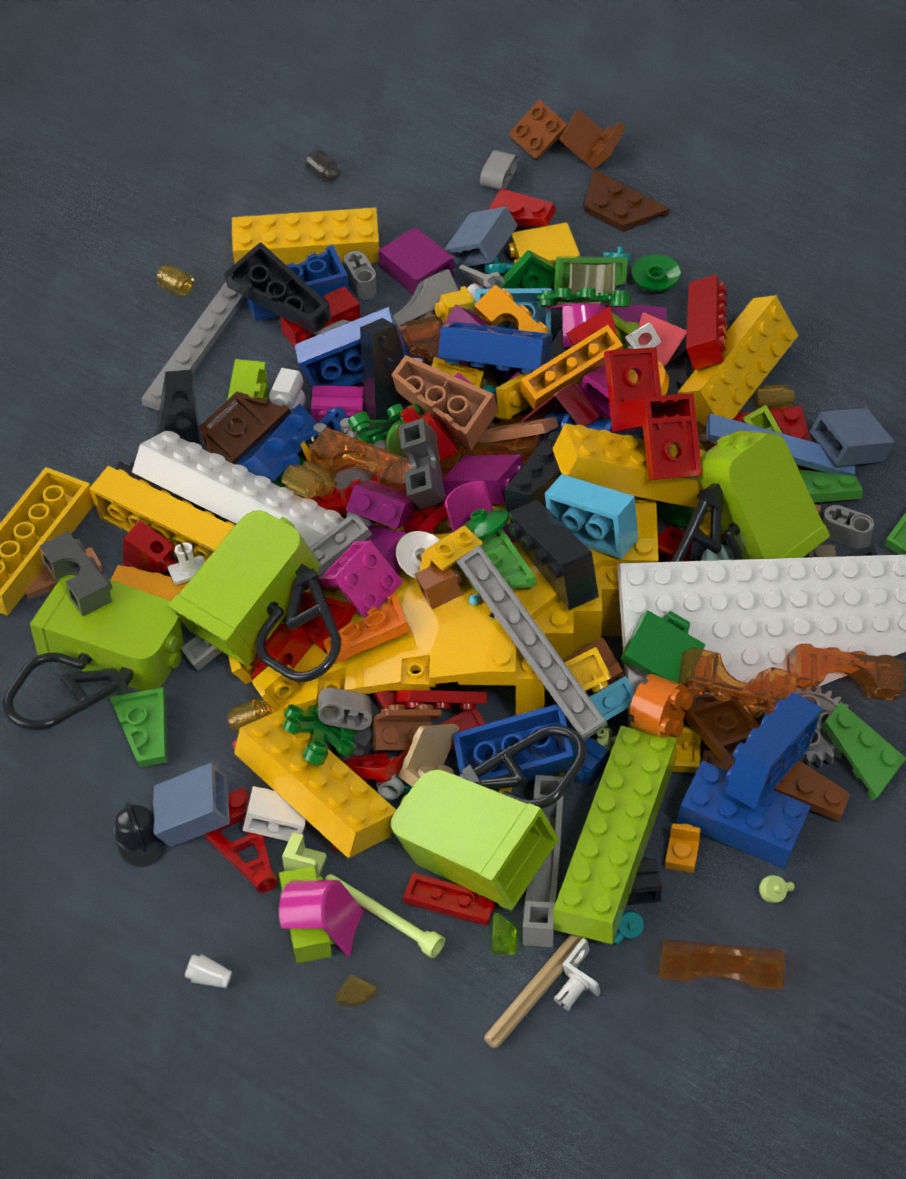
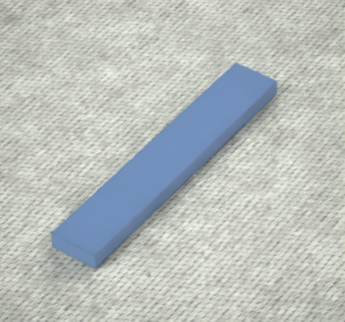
M710 414L707 418L706 440L717 442L721 437L730 435L738 430L776 433L786 441L797 465L826 473L855 475V465L837 466L818 443Z

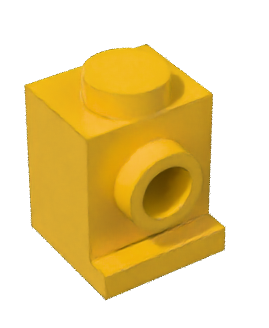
M463 286L460 291L440 295V301L435 303V313L444 323L455 305L468 308L474 312L475 300L466 286Z
M267 667L251 681L261 697L276 711L281 709L279 704L300 687L298 682L286 678L270 667Z

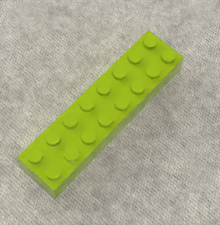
M620 727L553 909L554 930L613 944L676 762L677 738L669 736L667 738H660L634 728Z

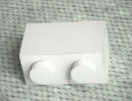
M253 786L242 831L289 841L292 832L302 835L306 819L276 791Z

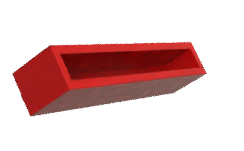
M717 274L689 283L686 349L694 370L724 362V351L728 350L725 341L728 339L726 328H728L726 317H728L726 306H728L726 299L728 291L725 282H720Z

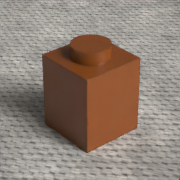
M434 564L415 573L421 593L431 609L462 595L459 587L462 579L456 567L452 569L449 567L443 571Z

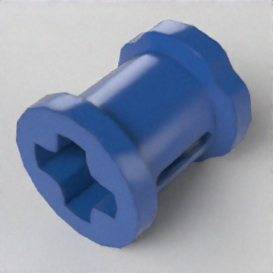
M334 407L327 411L326 416L319 423H324L330 436L335 438L341 433L340 421L348 418L342 408Z

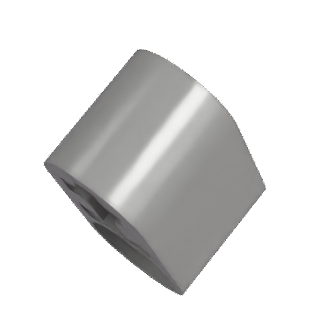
M493 150L482 169L480 185L497 190L506 189L516 171L518 156Z
M360 251L347 253L344 257L349 285L358 298L363 300L373 298L377 293L376 273L364 253Z
M839 505L829 506L825 510L823 524L826 525L830 534L829 540L855 549L868 547L871 544L874 521L870 516Z
M326 688L318 695V716L320 721L327 725L364 730L372 723L371 700L363 693Z

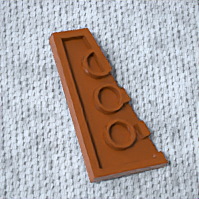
M800 760L774 789V791L810 805L811 811L840 822L850 797L849 792Z

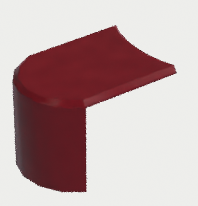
M573 382L553 394L520 420V423L534 416H539L558 400L578 425L586 427L597 418H603L604 415L577 382Z

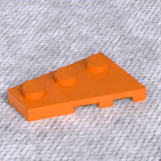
M395 592L387 597L388 603L379 609L374 606L366 611L368 615L366 618L358 623L350 622L338 630L341 636V651L334 664L346 661L365 650H371L379 644L399 638L411 631ZM331 637L323 641L328 654L331 649Z

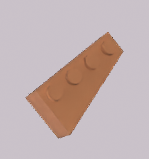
M407 355L404 356L392 373L397 392L410 403L418 404L421 412L424 414L432 412L447 432L470 451L498 412L493 393Z

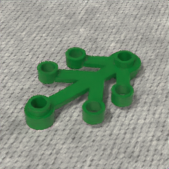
M556 288V291L542 290L541 295H536L538 306L542 307L557 306L556 302L559 301L610 303L611 307H631V296H628L629 291L615 290L613 293H598L596 296V289L581 288L580 293H574V295H572V289Z
M396 404L387 410L389 420H370L365 411L351 416L348 419V423L352 431L357 434L353 438L356 448H364L370 443L374 445L377 441L386 440L387 433L392 425L398 420L401 421L403 419L400 415L404 410L402 405ZM418 404L410 405L415 407L420 416L422 412Z
M293 704L288 705L284 713L286 717L283 724L284 730L291 734L312 732V742L307 744L302 754L305 760L314 765L321 766L324 764L329 754L324 738L340 754L348 757L352 755L356 747L353 743L356 737L354 730L331 726L321 722L318 716V704L309 706L307 710H302Z

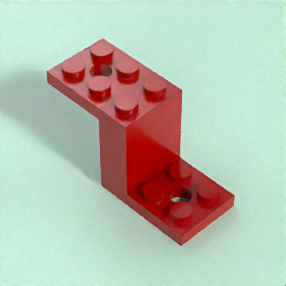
M656 347L605 351L604 359L612 432L643 430L649 481L701 476L702 467L694 393L661 395ZM630 369L635 370L638 379L636 383H632L629 380L628 373ZM670 443H673L677 448L675 458L671 457L668 453Z

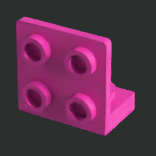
M354 541L320 577L321 583L325 587H339L363 618L368 616L366 611L374 606L378 609L387 600V597L393 594L403 583L402 579L371 541Z

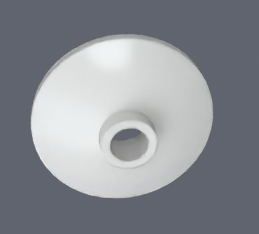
M414 531L404 535L396 547V558L400 567L408 575L416 579L415 573L419 572L421 561L418 559L422 560L421 555L424 550L440 541V539L423 531Z

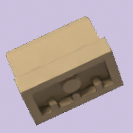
M456 724L420 726L413 736L412 745L403 760V766L398 776L413 787L423 774L432 770H442L453 774L454 771L450 767L445 766L444 763L454 742L453 733L458 732L459 726Z

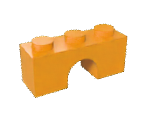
M494 285L474 304L475 314L490 326L497 327L502 322H512L518 327V330L550 333L549 329L542 322L539 321L537 323L531 318L532 315L525 306H518L513 301V296L505 288L501 290L497 285Z

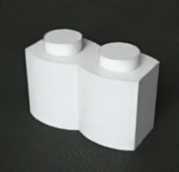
M286 368L280 369L269 393L271 404L287 405L290 411L298 404L304 406L303 377L299 371Z

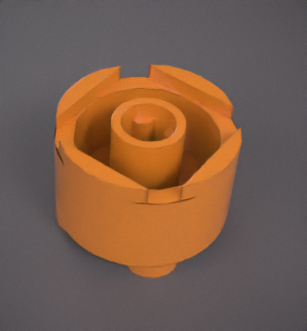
M649 674L646 678L650 680L646 684L640 683L633 696L630 714L634 715V722L630 721L631 727L660 738H667V736L678 738L684 728L685 710H689L693 703V694L688 693L687 687L683 684Z

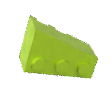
M235 359L228 399L234 393L241 392L248 394L252 398L258 397L269 401L266 363Z

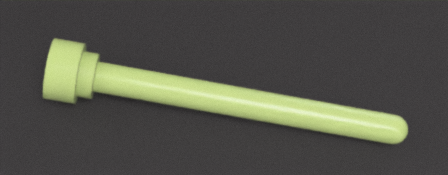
M333 874L325 877V880H340L361 907L417 941L424 954L435 958L443 949L445 937L437 932L422 931Z

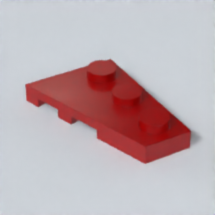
M303 593L299 613L316 605L311 593ZM325 597L338 630L351 622L357 609L351 603ZM321 615L300 625L307 636L328 655L323 641L330 637Z

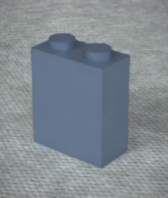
M506 206L470 213L444 250L454 257V267L456 269L461 264L468 267L491 263L518 225Z
M867 408L820 412L809 431L837 466L884 462L895 444L892 437Z
M212 762L153 786L154 835L170 847L230 824L228 777Z

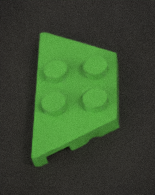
M502 528L496 533L481 539L482 549L511 589L537 586L534 574Z

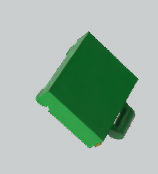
M647 610L637 622L620 659L623 660L622 663L626 666L632 665L647 675L654 674L686 686L706 644L689 635L690 622L671 610L663 618Z

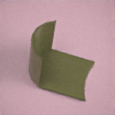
M616 263L606 265L570 264L569 288L572 289V295L580 293L581 288L596 289V296L598 293H613L615 291ZM556 302L558 305L599 304L604 305L605 307L610 306V303L605 302Z

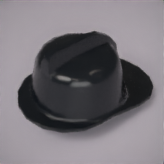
M128 802L125 804V808L118 813L114 822V838L121 856L127 863L137 867L150 866L163 855L166 847L165 842L154 835V813L141 805H131Z

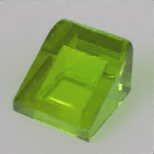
M495 913L493 915L492 952H494V955H515L517 930L500 913Z

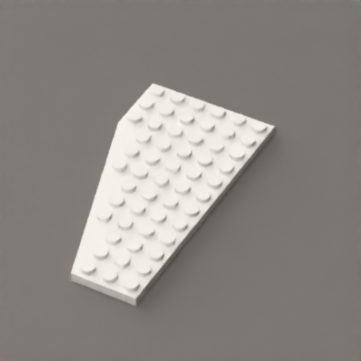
M906 555L620 563L617 565L623 652L637 622L647 610L660 618H663L671 610L690 622L689 635L706 644L686 684L688 693L693 694V698H697L698 693L734 695L742 706L752 714L767 708L769 701L775 702V694L784 697V689H788L792 693L797 685L801 691H805L806 685H809L812 690L906 652ZM624 664L625 676H627L634 691H636L640 683L646 684L650 680L646 678L647 674L632 665L626 666ZM629 707L627 708L629 728H632L630 721L634 722V715L630 714ZM683 719L684 727H691L688 724V722L685 719Z

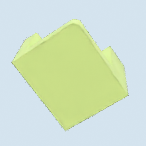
M292 832L282 855L284 871L314 866L316 877L320 876L327 859L326 853L305 848L304 835Z

